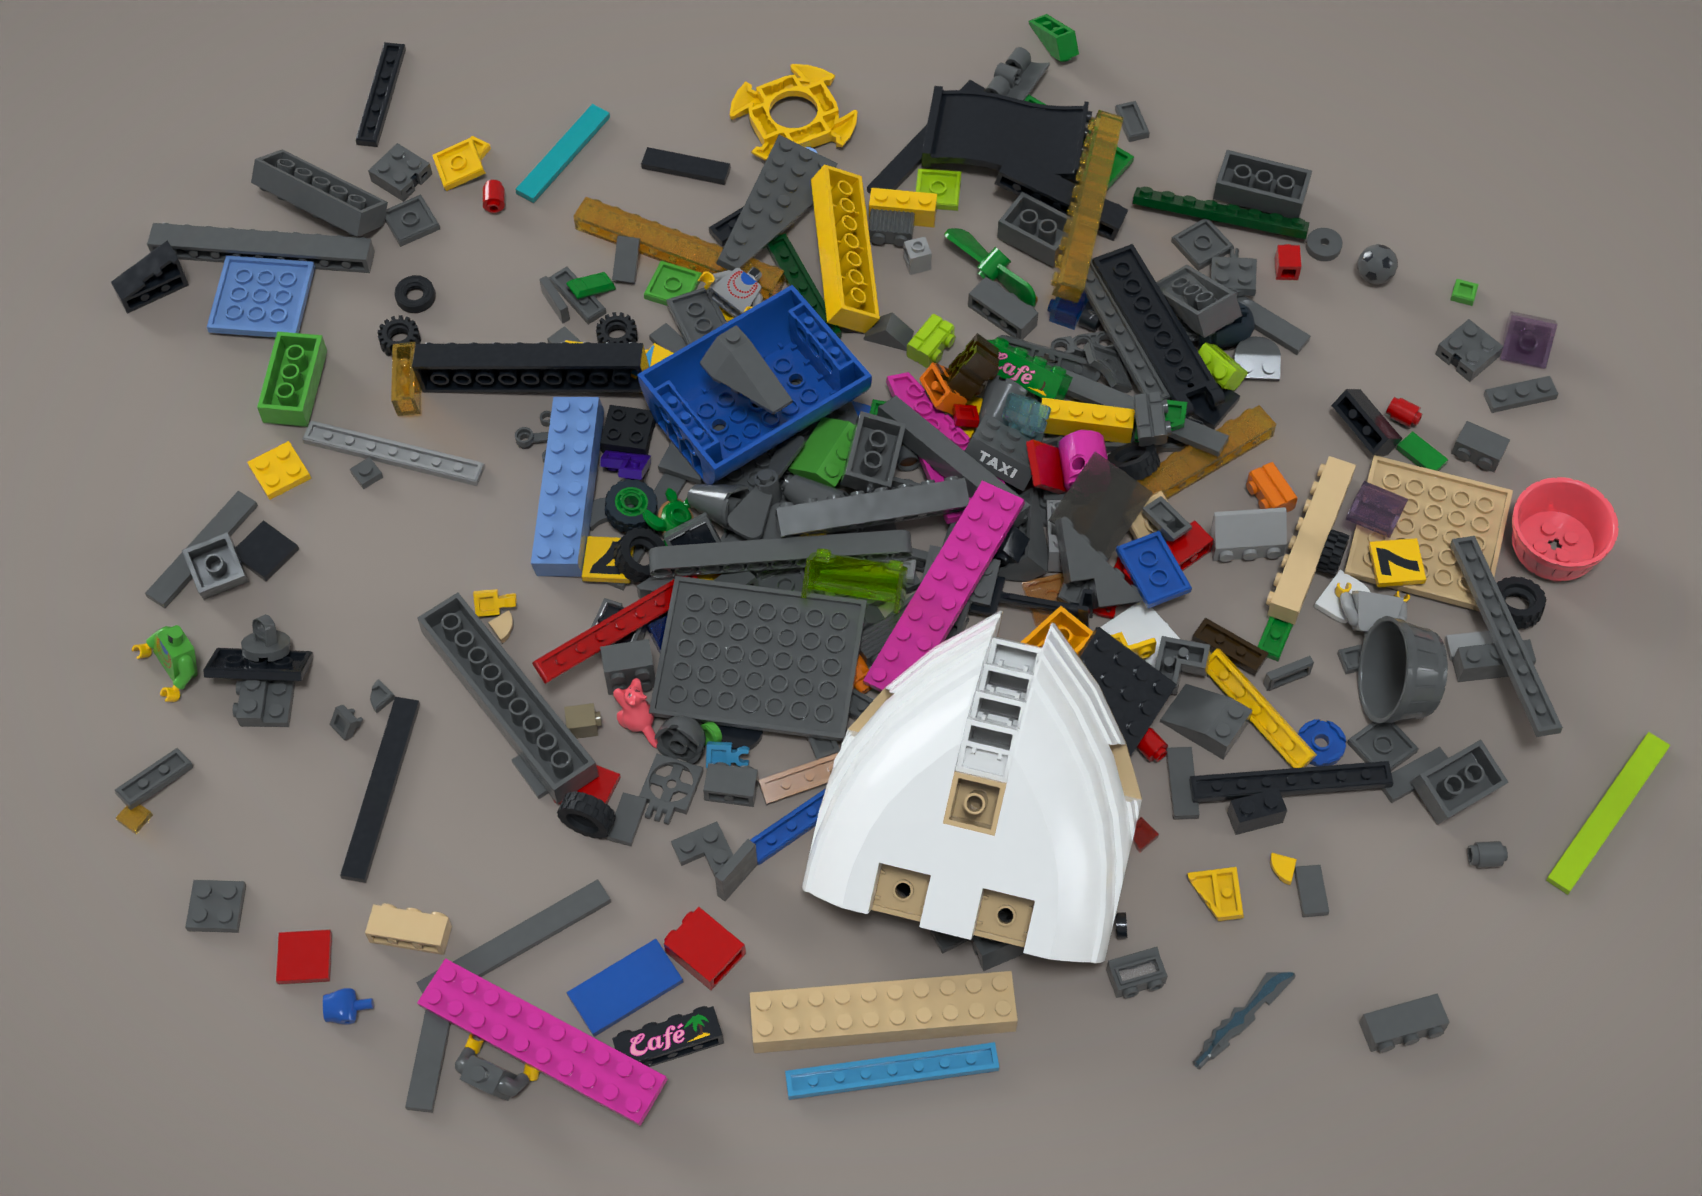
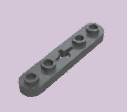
M1007 335L998 336L1009 341V345L1014 348L1021 347L1027 350L1028 355L1035 357V355L1044 356L1046 353L1049 354L1050 359L1058 361V363L1048 362L1047 365L1051 367L1058 366L1094 381H1097L1101 376L1100 371L1089 365L1087 358Z

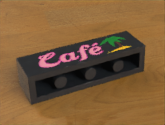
M707 1006L698 1007L693 1010V1013L686 1015L676 1014L669 1017L667 1021L658 1024L657 1022L647 1023L642 1029L636 1031L625 1030L618 1033L617 1037L612 1038L616 1050L648 1067L724 1044L723 1034L714 1006L709 1008Z

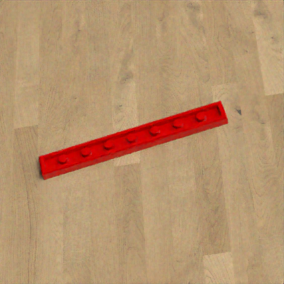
M697 575L682 576V577L698 578ZM675 579L535 660L532 664L544 683L550 682L601 651L600 647L616 643L668 612Z

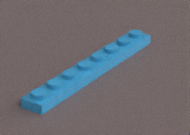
M993 1042L785 1071L788 1098L791 1100L999 1071L996 1045Z

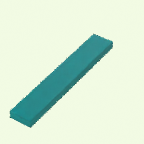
M592 104L515 189L516 194L534 203L609 120L610 113Z

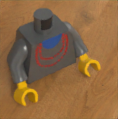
M472 1034L469 1035L465 1048L455 1062V1070L461 1074L460 1080L509 1101L510 1097L518 1094L529 1081H536L540 1072L525 1064L523 1073L516 1075L476 1056L475 1054L480 1052L484 1041L474 1040Z

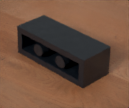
M1346 389L1331 405L1373 455H1388L1402 440V437L1361 389Z

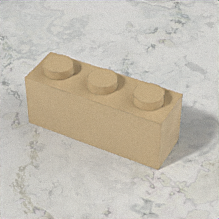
M386 903L381 906L373 904L365 934L369 943L444 955L452 925L449 918L440 912L428 914L422 913L416 908L404 910Z

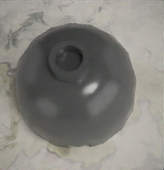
M676 715L667 719L655 735V739L657 738L658 741L656 747L662 755L680 759L691 764L697 762L706 745L703 727L694 719L684 715Z

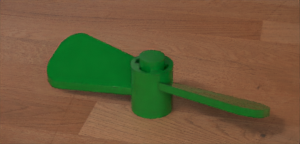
M950 228L944 233L947 239L980 262L977 266L980 269L978 274L983 279L987 277L995 281L997 278L1019 300L1032 307L1036 306V295L1032 286L1006 268L1011 261L999 249L994 247L988 253L969 232L963 229Z

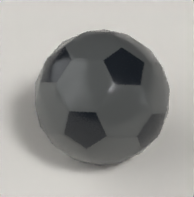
M1380 244L1371 245L1364 249L1357 261L1359 274L1371 284L1386 283L1395 275L1398 268L1396 254L1389 247Z

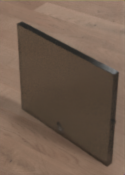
M1094 452L1049 518V521L1055 525L1056 520L1064 516L1067 517L1074 524L1073 528L1079 534H1084L1091 541L1090 545L1096 551H1101L1109 560L1153 492L1100 454Z

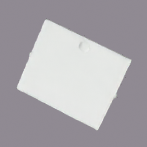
M1144 601L1134 604L1100 627L1110 635L1122 632L1128 646L1155 638L1157 642L1155 653L1143 659L1154 668L1161 637L1166 636L1180 639L1169 627L1168 623H1165L1152 607L1147 609Z

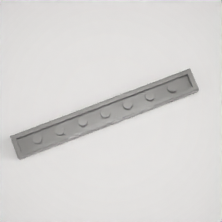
M312 420L302 438L304 444L365 459L370 457L373 461L474 486L478 485L485 469V465L482 462Z

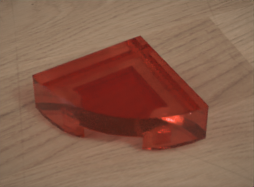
M1140 817L1136 824L1133 842L1136 849L1142 852L1158 838L1159 833Z

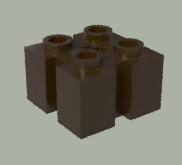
M977 333L966 345V349L959 353L949 365L948 374L950 376L948 377V386L969 401L974 395L978 396L985 387L983 384L985 380H992L999 372V348Z

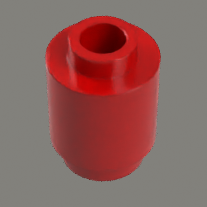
M488 180L483 186V208L490 213H497L505 207V189L500 181Z
M1396 397L1392 399L1386 410V414L1390 415L1391 419L1409 428L1412 425L1417 426L1423 415L1420 413L1421 407L1403 398L1398 399Z
M1153 728L1147 730L1137 746V749L1149 762L1162 760L1166 756V749L1168 748V744Z

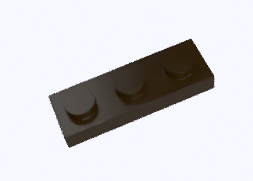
M1204 618L1192 637V640L1195 642L1209 644L1213 652L1216 649H1221L1234 664L1253 675L1257 674L1269 654L1207 618Z

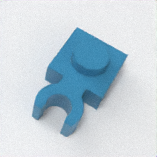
M708 741L706 768H708V763L715 764L717 762H723L729 766H732V763H736L738 766H748L749 760H743L739 755L749 754L750 748L741 746L737 750H733L732 743Z

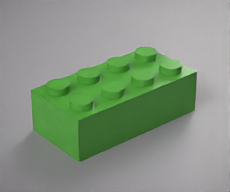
M277 331L257 405L263 423L308 427L327 354V348L322 335Z

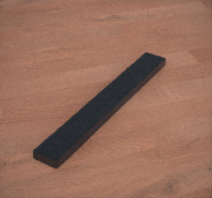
M969 80L960 90L984 92L986 88ZM927 125L867 186L868 193L871 194V188L896 190L922 163V149Z
M395 697L341 870V879L367 882L418 714L419 700Z
M1389 761L1190 776L1189 779L1193 803L1234 800L1279 788L1282 796L1389 788L1394 784Z

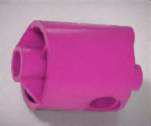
M1077 430L1064 436L1058 444L1066 490L1070 493H1075V497H1078L1080 493H1083L1084 497H1088L1089 493L1105 492L1110 483L1111 474L1103 435L1091 430Z

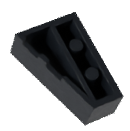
M168 240L111 281L115 293L127 314L189 286L179 259Z

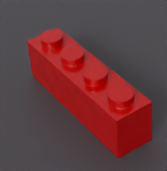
M1195 520L1190 523L1192 526L1190 531L1175 541H1166L1182 571L1207 555L1212 549L1214 539ZM1124 567L1122 569V573L1125 576L1124 580L1130 586L1134 585L1133 581L1131 580L1128 572Z

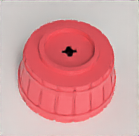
M1565 477L1543 479L1527 487L1517 499L1512 516L1513 549L1521 564L1530 572L1535 573V575L1551 581L1573 580L1588 573L1611 551L1618 537V519L1611 503L1594 487H1590V485L1582 481ZM1556 539L1562 547L1553 550L1548 542H1553Z

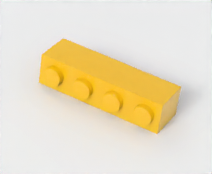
M1042 398L1038 432L1066 436L1077 430H1091L1102 434L1105 441L1127 444L1131 443L1135 411L1129 408Z

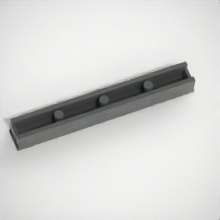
M896 395L878 407L877 416L906 424L902 443L920 458H923L945 478L950 476H958V479L965 478L969 498L973 497L982 480L1020 497ZM1025 501L1012 526L1018 527L1027 520L1028 516L1025 513L1030 508L1028 502Z

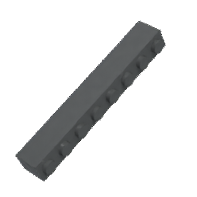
M950 476L944 478L942 482L925 480L921 482V485L912 486L911 483L898 485L897 489L888 490V487H880L874 489L872 493L865 494L864 491H855L847 497H841L840 494L828 496L827 500L818 501L817 498L804 500L803 504L794 505V502H786L776 508L775 517L779 538L803 537L963 512L970 501L965 478L958 479V476Z

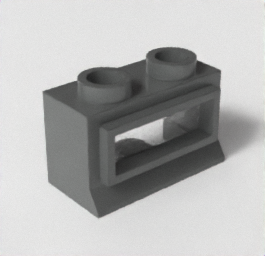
M1158 947L1108 960L1106 967L1116 998L1122 996L1124 998H1131L1146 989H1149V991L1158 990L1166 984L1168 977Z

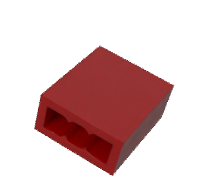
M700 907L694 912L690 911L682 920L681 926L677 930H671L664 939L665 953L710 991L746 954L745 944Z

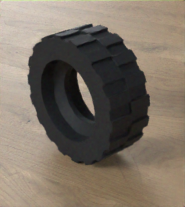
M1134 441L1118 447L1107 456L1111 478L1114 474H1117L1130 482L1142 480L1152 475L1160 467V459L1154 444L1141 447L1139 442Z
M633 528L631 531H627L616 543L613 558L621 574H624L627 579H631L633 582L642 583L652 577L650 575L649 564L643 566L637 563L630 554L631 548L635 545H640L649 552L651 548L665 546V542L661 540L658 534L653 533L652 530Z
M1516 576L1506 577L1502 581L1497 582L1504 600L1508 596H1517L1529 602L1528 609H1516L1506 603L1517 629L1533 627L1536 625V622L1541 620L1546 605L1545 592L1538 584H1535L1530 579H1525V577Z
M578 791L566 793L557 811L558 818L568 828L591 838H606L616 819L614 810L608 804L595 796Z

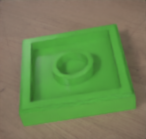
M660 261L644 293V299L667 306L666 299L695 291L700 283L697 280L702 273Z

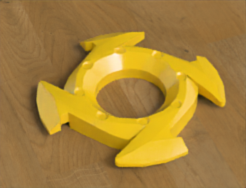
M791 64L790 69L794 75L784 76L756 87V91L752 89L750 83L745 81L737 90L731 102L730 118L736 119L749 113L751 126L762 144V147L756 146L751 151V154L766 161L779 135L805 148H813L831 141L836 143V147H843L851 138L856 127L858 111L853 110L839 118L837 102L827 86H831L835 79L834 74L811 65ZM798 96L811 101L817 109V115L806 126L787 128L777 124L771 118L770 110L780 99Z

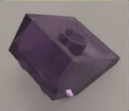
M1510 311L1500 359L1546 369L1558 325L1556 320Z

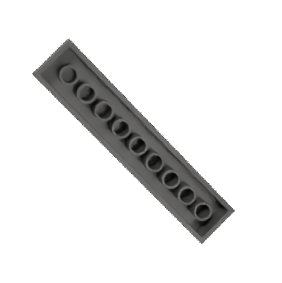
M458 592L417 617L423 635L557 804L563 800L566 793L577 791L598 777L596 762Z

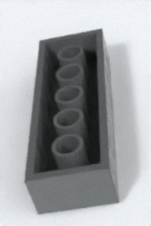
M283 149L255 159L251 183L258 186L262 191L270 192L276 195L278 199L294 204L296 208L311 213L312 216L329 222L333 227L347 231L351 236L358 237L384 225L388 202Z

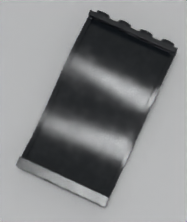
M934 86L922 149V167L931 168L932 163H959L983 166L1000 171L1010 152L1032 164L1041 166L1055 175H1059L1064 179H1073V183H1078L1079 175L1084 173L1085 162H1081V158H1086L1087 145L1084 144V141H1088L1090 128H1086V125L1091 124L1092 111H1088L1089 102L1085 101L1083 106H1053L1031 103L995 93L970 90H943V86Z

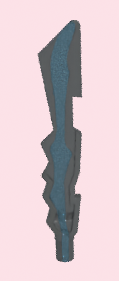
M1267 972L1246 1006L1234 1007L1231 1017L1221 1020V1026L1213 1029L1212 1037L1204 1041L1203 1051L1193 1061V1065L1201 1069L1209 1060L1214 1059L1230 1046L1229 1041L1240 1035L1255 1021V1012L1265 1002L1270 1005L1295 979V973Z

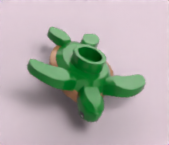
M668 488L665 492L668 501L660 507L658 516L647 509L643 512V518L647 524L654 530L661 531L663 536L665 532L694 518L688 499L686 498L685 501L678 499L676 492L671 488Z

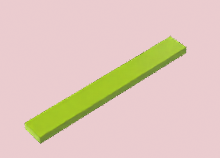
M1650 732L1647 733L1547 877V882L1567 895L1570 893L1671 746L1670 744Z

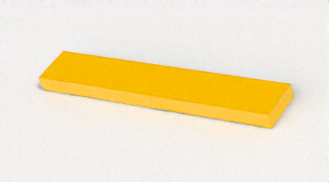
M1216 649L1210 655L1207 674L1228 697L1233 698L1252 710L1250 721L1293 768L1306 767L1317 754L1222 650Z

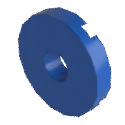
M1314 719L1305 723L1300 728L1298 735L1317 754L1309 764L1314 766L1334 765L1343 757L1346 749V736L1335 723L1328 720L1325 722L1320 721V719ZM1318 738L1324 739L1328 746L1319 747L1316 745L1315 740Z

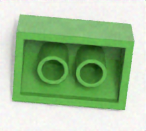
M822 418L788 468V471L794 475L796 474L834 488L843 475L855 425L849 421Z

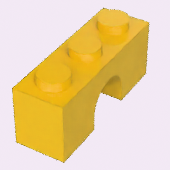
M871 188L869 218L871 209L915 213L914 226L934 228L937 194Z

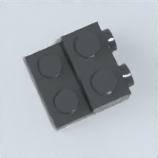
M257 679L237 681L236 694L239 695V701L233 704L232 712L240 727H289L295 681Z

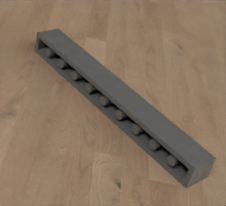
M153 223L147 246L150 252H152L168 240L180 260L224 263L226 256L311 261L314 262L315 269L359 273H370L375 253L371 238L169 223Z

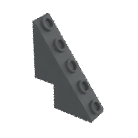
M1064 516L1055 521L1065 584L1088 581L1089 589L1093 590V609L1135 604L1143 601L1137 587L1134 585L1130 586L1124 580V574L1119 569L1113 568L1107 562L1108 558L1101 551H1096L1090 545L1091 541L1084 534H1079L1073 528L1074 524L1070 519Z

